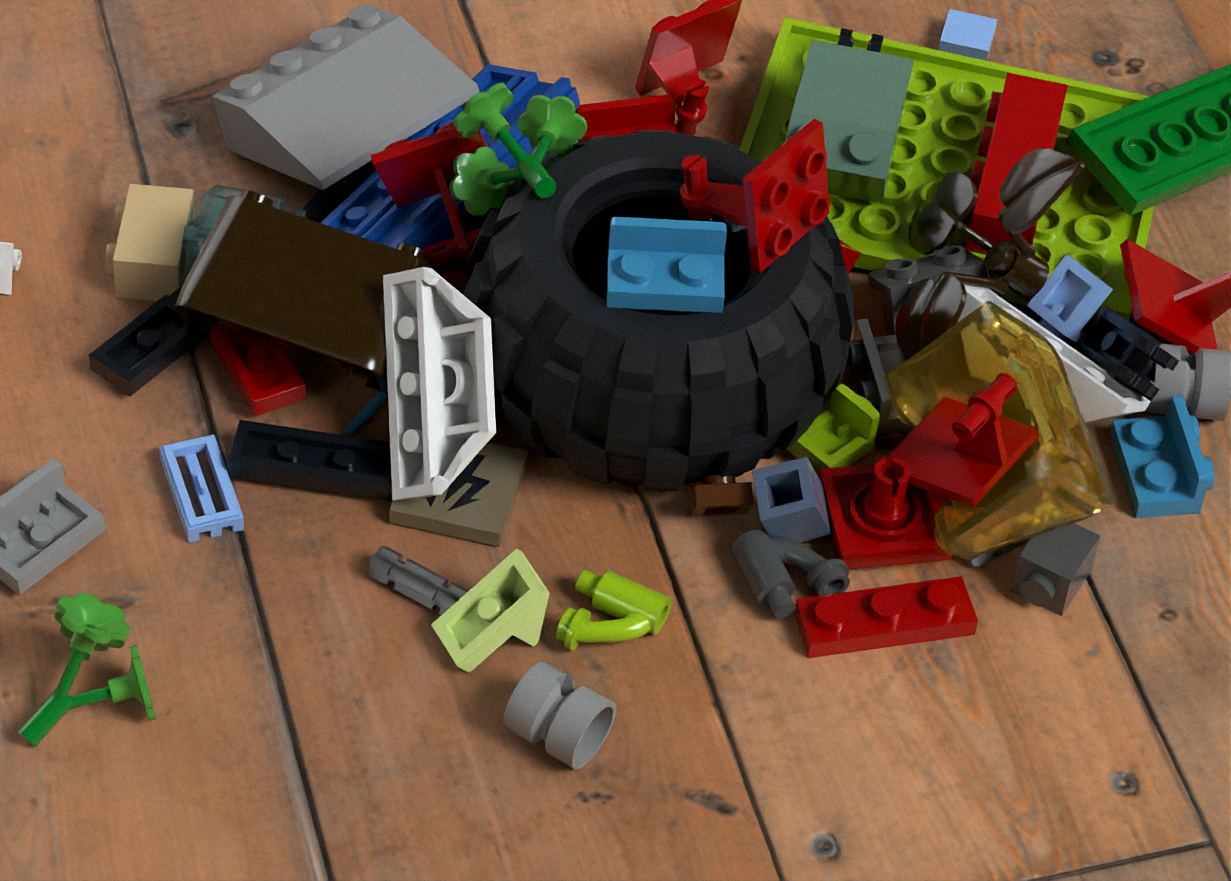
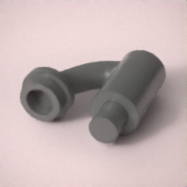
M754 529L745 532L732 544V552L758 603L763 607H770L778 619L786 618L796 610V606L791 598L795 585L783 562L794 565L809 573L807 583L810 589L818 593L819 596L843 593L849 586V569L843 560H827L797 542L783 538H770L765 530Z

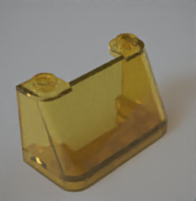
M990 300L986 301L887 375L894 395L892 407L896 415L906 425L917 426L944 396L968 404L969 398L976 391L986 390L999 373H1007L1017 382L1018 385L1016 387H1018V390L1002 405L1003 413L1001 416L1037 428L1039 437L975 507L950 499L952 506H944L936 512L934 517L936 527L933 529L936 541L947 554L951 556L957 555L964 559H970L1091 518L1112 503L1108 483L1059 354L1042 334Z

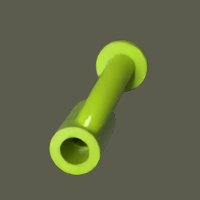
M584 569L576 582L575 590L592 597L593 608L617 619L590 621L591 612L584 608L576 610L570 607L565 611L559 622L556 639L564 642L566 649L574 651L581 642H624L639 638L648 632L657 635L668 618L672 606V598L609 570L601 577Z

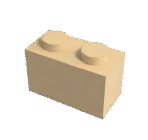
M140 184L129 185L125 205L117 204L115 209L114 236L118 237L117 243H108L105 255V274L114 276L115 298L158 301L165 294L170 296L184 284L196 228L194 189Z

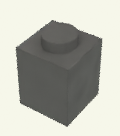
M1049 511L1018 557L1011 592L1025 598L1033 605L1044 607L1062 616L1092 571L1100 535Z

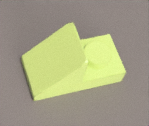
M516 548L435 620L431 626L457 667L470 673L512 635L535 646L539 641L550 593L523 552Z

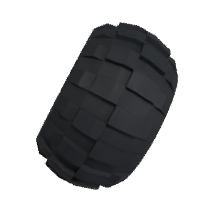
M638 130V133L618 136L603 135L573 144L572 152L566 156L543 160L542 166L556 183V190L552 196L540 198L524 178L518 179L509 186L499 211L490 210L467 262L466 283L463 295L491 318L495 402L498 403L510 429L545 458H562L567 461L569 469L574 470L575 474L606 485L613 481L642 485L643 491H678L679 487H683V484L700 482L703 477L721 474V477H739L746 472L754 470L760 459H771L780 450L784 452L809 429L821 412L822 405L824 406L839 385L849 353L854 318V300L839 237L827 216L819 225L814 226L792 245L786 254L777 258L764 271L758 273L751 270L747 228L711 213L712 221L725 223L727 231L724 252L725 298L723 313L649 314L628 308L606 307L607 299L600 296L607 293L610 220L613 217L689 220L688 208L682 204L680 189L685 184L682 167L684 158L691 155L704 157L707 160L706 169L709 182L743 186V178L764 160L755 159L739 150V146L708 136L698 137L672 133V131Z

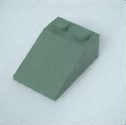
M812 40L791 113L785 142L813 119L823 122L829 194L883 204L914 59Z

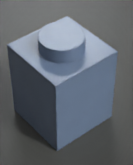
M807 456L752 470L760 520L771 538H783L800 543L832 535L823 484Z

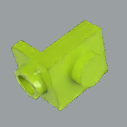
M840 383L831 394L829 409L816 417L809 429L788 448V451L798 459L807 456L817 474H819V469L851 466L873 450L880 414L866 398L857 395L845 384Z

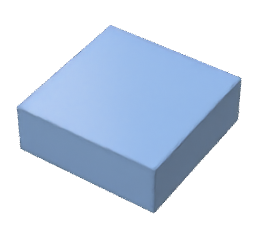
M949 9L938 50L987 61L998 19Z

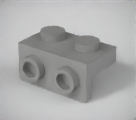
M51 459L38 470L28 472L16 486L0 497V580L18 595L24 593L106 531L105 516L65 485L64 467L56 459Z

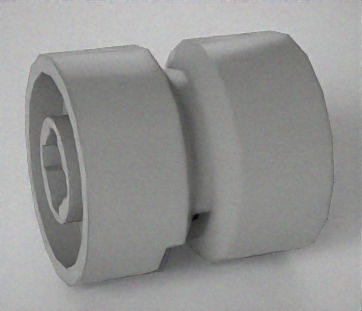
M1161 343L1160 348L1180 361L1173 371L1169 368L1164 369L1153 361L1150 369L1146 372V377L1155 382V386L1160 390L1153 400L1144 394V397L1151 401L1145 412L1166 414L1171 396H1183L1190 415H1195L1196 418L1223 421L1226 417L1231 397V351L1199 348L1194 355H1189L1185 346Z
M541 661L528 670L514 689L505 709L503 725L506 729L533 745L540 740H544L545 750L549 755L577 770L588 764L605 742L612 728L617 706L614 701L588 686H581L575 690V681L570 675L546 661Z

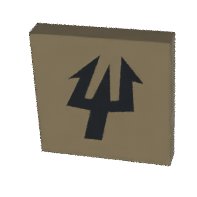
M487 442L442 495L393 501L389 510V523L499 547L528 464V451Z

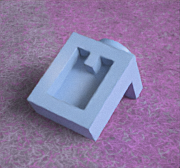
M1066 254L1049 276L1043 288L1032 298L1027 306L1042 317L1038 322L1039 325L1062 341H1065L1068 337L1077 343L1083 335L1081 330L1113 289L1074 258Z

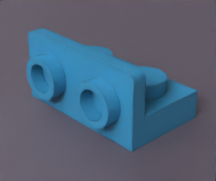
M613 217L610 220L606 307L723 313L726 224L710 221Z
M1171 396L1166 416L1112 420L1109 436L1135 518L1200 513L1206 491L1211 490L1214 484V470L1211 459L1203 457L1199 445V423L1195 415H1189L1183 396Z

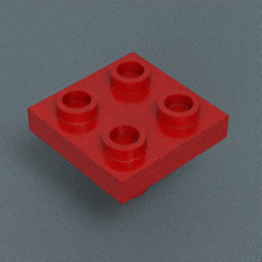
M886 457L878 460L876 464L819 469L818 477L823 484L832 533L831 539L836 558L843 560L848 569L951 560L953 542L939 494L909 484L911 469L903 459L891 457L888 473H886Z

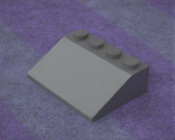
M368 4L354 8L349 12L348 17L333 26L313 32L309 40L292 50L275 54L268 64L256 71L234 78L230 82V86L216 93L212 98L227 150L324 190L371 161L370 155L384 151L393 142L407 139L461 106L472 96L479 93V88L469 76L402 16Z

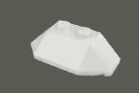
M421 267L383 275L393 501L442 495L496 433L491 318L432 268Z
M965 285L967 293L966 303L958 319V326L967 368L983 380L981 386L984 390L996 379L999 373L1011 375L1018 384L1016 386L1018 387L1017 391L1020 392L1026 410L1033 417L1034 426L1045 431H1052L1054 429L1074 427L1142 412L1147 409L1151 401L1108 375L1104 369L999 297L994 291L985 287Z

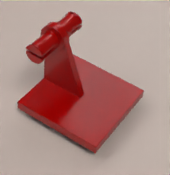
M707 0L693 11L678 17H665L652 27L635 89L640 96L660 87L667 94H672L676 102V115L678 117L675 126L680 134L694 136L697 124L703 121L706 115L707 104L705 98L709 92V86H704L706 82L699 79L698 72L723 62L742 0Z
M816 119L810 121L743 178V186L709 182L706 169L707 160L704 157L691 155L684 158L682 167L685 184L680 189L682 204L688 208L689 220L713 222L711 213H714L746 227L751 270L758 273L764 271L777 258L786 254L792 245L814 226L819 225L830 213L826 170L827 153L825 150L823 122Z
M453 122L442 126L434 134L414 141L408 139L399 140L389 144L384 151L370 155L376 171L397 208L441 193L454 231V237L424 246V250L429 254L427 260L434 267L462 258L463 262H467L481 231L480 228L466 233L455 198L450 192V182L455 176L453 162L459 154L473 153L479 147L488 146L481 131L465 138L456 130Z
M1128 239L1121 243L1120 249L1124 264V277L1128 283L1132 303L1131 312L1135 322L1147 332H1155L1175 345L1185 346L1189 354H1195L1199 348L1218 350L1212 322L1231 308V272L1203 283Z
M999 373L986 390L976 391L969 398L968 404L944 396L886 458V473L890 470L891 457H898L908 463L911 469L909 484L975 507L1039 437L1037 428L1001 416L1003 413L1002 405L1018 390V387H1016L1018 384L1015 379L1007 373Z

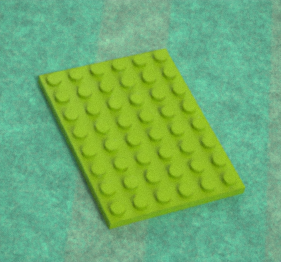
M784 17L739 148L740 151L755 159L765 160L785 143L791 113L811 42L816 40L838 44L841 29ZM853 32V48L867 50L868 42L872 36ZM884 38L881 53L914 59L883 204L828 193L830 197V213L827 217L832 223L839 239L861 252L853 267L877 271L884 269L886 263L895 259L910 258L916 260L931 256L933 254L924 255L919 253L910 244L909 227L914 212L919 204L926 199V193L939 177L947 173L958 172L971 179L975 160L986 162L985 157L978 156L984 125L990 127L995 125V123L986 121L992 91L1003 92L1007 73L1068 85L1054 151L1075 158L1078 157L1065 143L1073 128L1151 96ZM1085 166L1038 220L1032 246L1036 248L1035 255L1048 263V278L1067 254L1113 289L1090 318V321L1094 319L1103 305L1129 321L1132 303L1128 283L1124 277V264L1120 244L1128 239L1145 249L1155 205L1129 216ZM955 230L947 245H959L966 249L968 238ZM971 252L979 258L985 260V254ZM989 288L1005 301L1027 306L1034 297L1023 298L1010 289L1005 294H1001Z

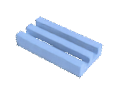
M209 435L159 446L160 460L188 542L199 541V533L209 531L211 538L221 536L222 528L231 526L233 533L243 531L244 517L215 436ZM205 451L225 511L216 513L196 456L197 452ZM183 456L203 516H195L175 457Z

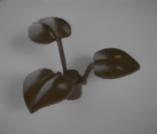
M1040 148L1030 151L1014 165L1002 184L999 196L1005 207L998 213V218L1004 230L1009 233L1014 241L1005 242L1001 240L993 244L962 222L973 209L978 198L977 188L969 177L962 173L951 172L942 175L931 185L926 193V199L919 204L910 223L909 241L911 246L921 254H933L934 250L943 249L952 238L955 230H957L987 251L984 264L991 278L945 271L941 273L937 282L932 279H923L911 289L898 311L895 334L901 352L912 365L927 373L934 353L950 334L964 309L967 297L965 285L992 288L1001 294H1005L1010 289L1023 298H1030L1043 288L1049 275V265L1045 260L1035 255L1036 248L1027 243L1021 233L1034 225L1086 166L1084 162L1052 149Z

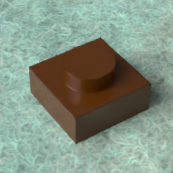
M721 474L703 477L702 484L695 485L688 494L690 517L746 514L753 505L752 482L736 483L735 476L721 477Z

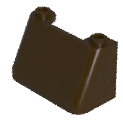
M242 190L241 196H229L177 299L175 309L185 326L212 334L216 323H219L223 334L234 337L235 333L328 364L336 367L337 372L345 376H349L353 367L352 374L367 380L366 388L388 395L383 275L421 267L432 268L436 272L435 267L427 262L429 254L416 246L406 243H398L395 249L272 207L273 201L270 198L254 191Z

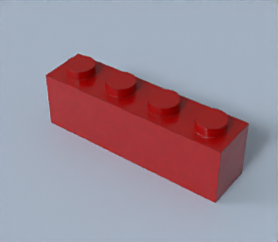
M1007 73L1003 92L992 91L986 121L995 123L994 127L985 125L983 127L978 156L985 157L986 162L975 160L971 180L977 188L978 198L975 206L962 222L993 244L1001 240L1005 242L1014 241L1009 233L1004 230L998 218V213L1005 207L1000 200V190L1011 169L1024 155L1040 148L1054 150L1068 88L1066 84ZM1038 221L1021 233L1030 245H1033ZM968 239L966 250L986 255L987 251Z

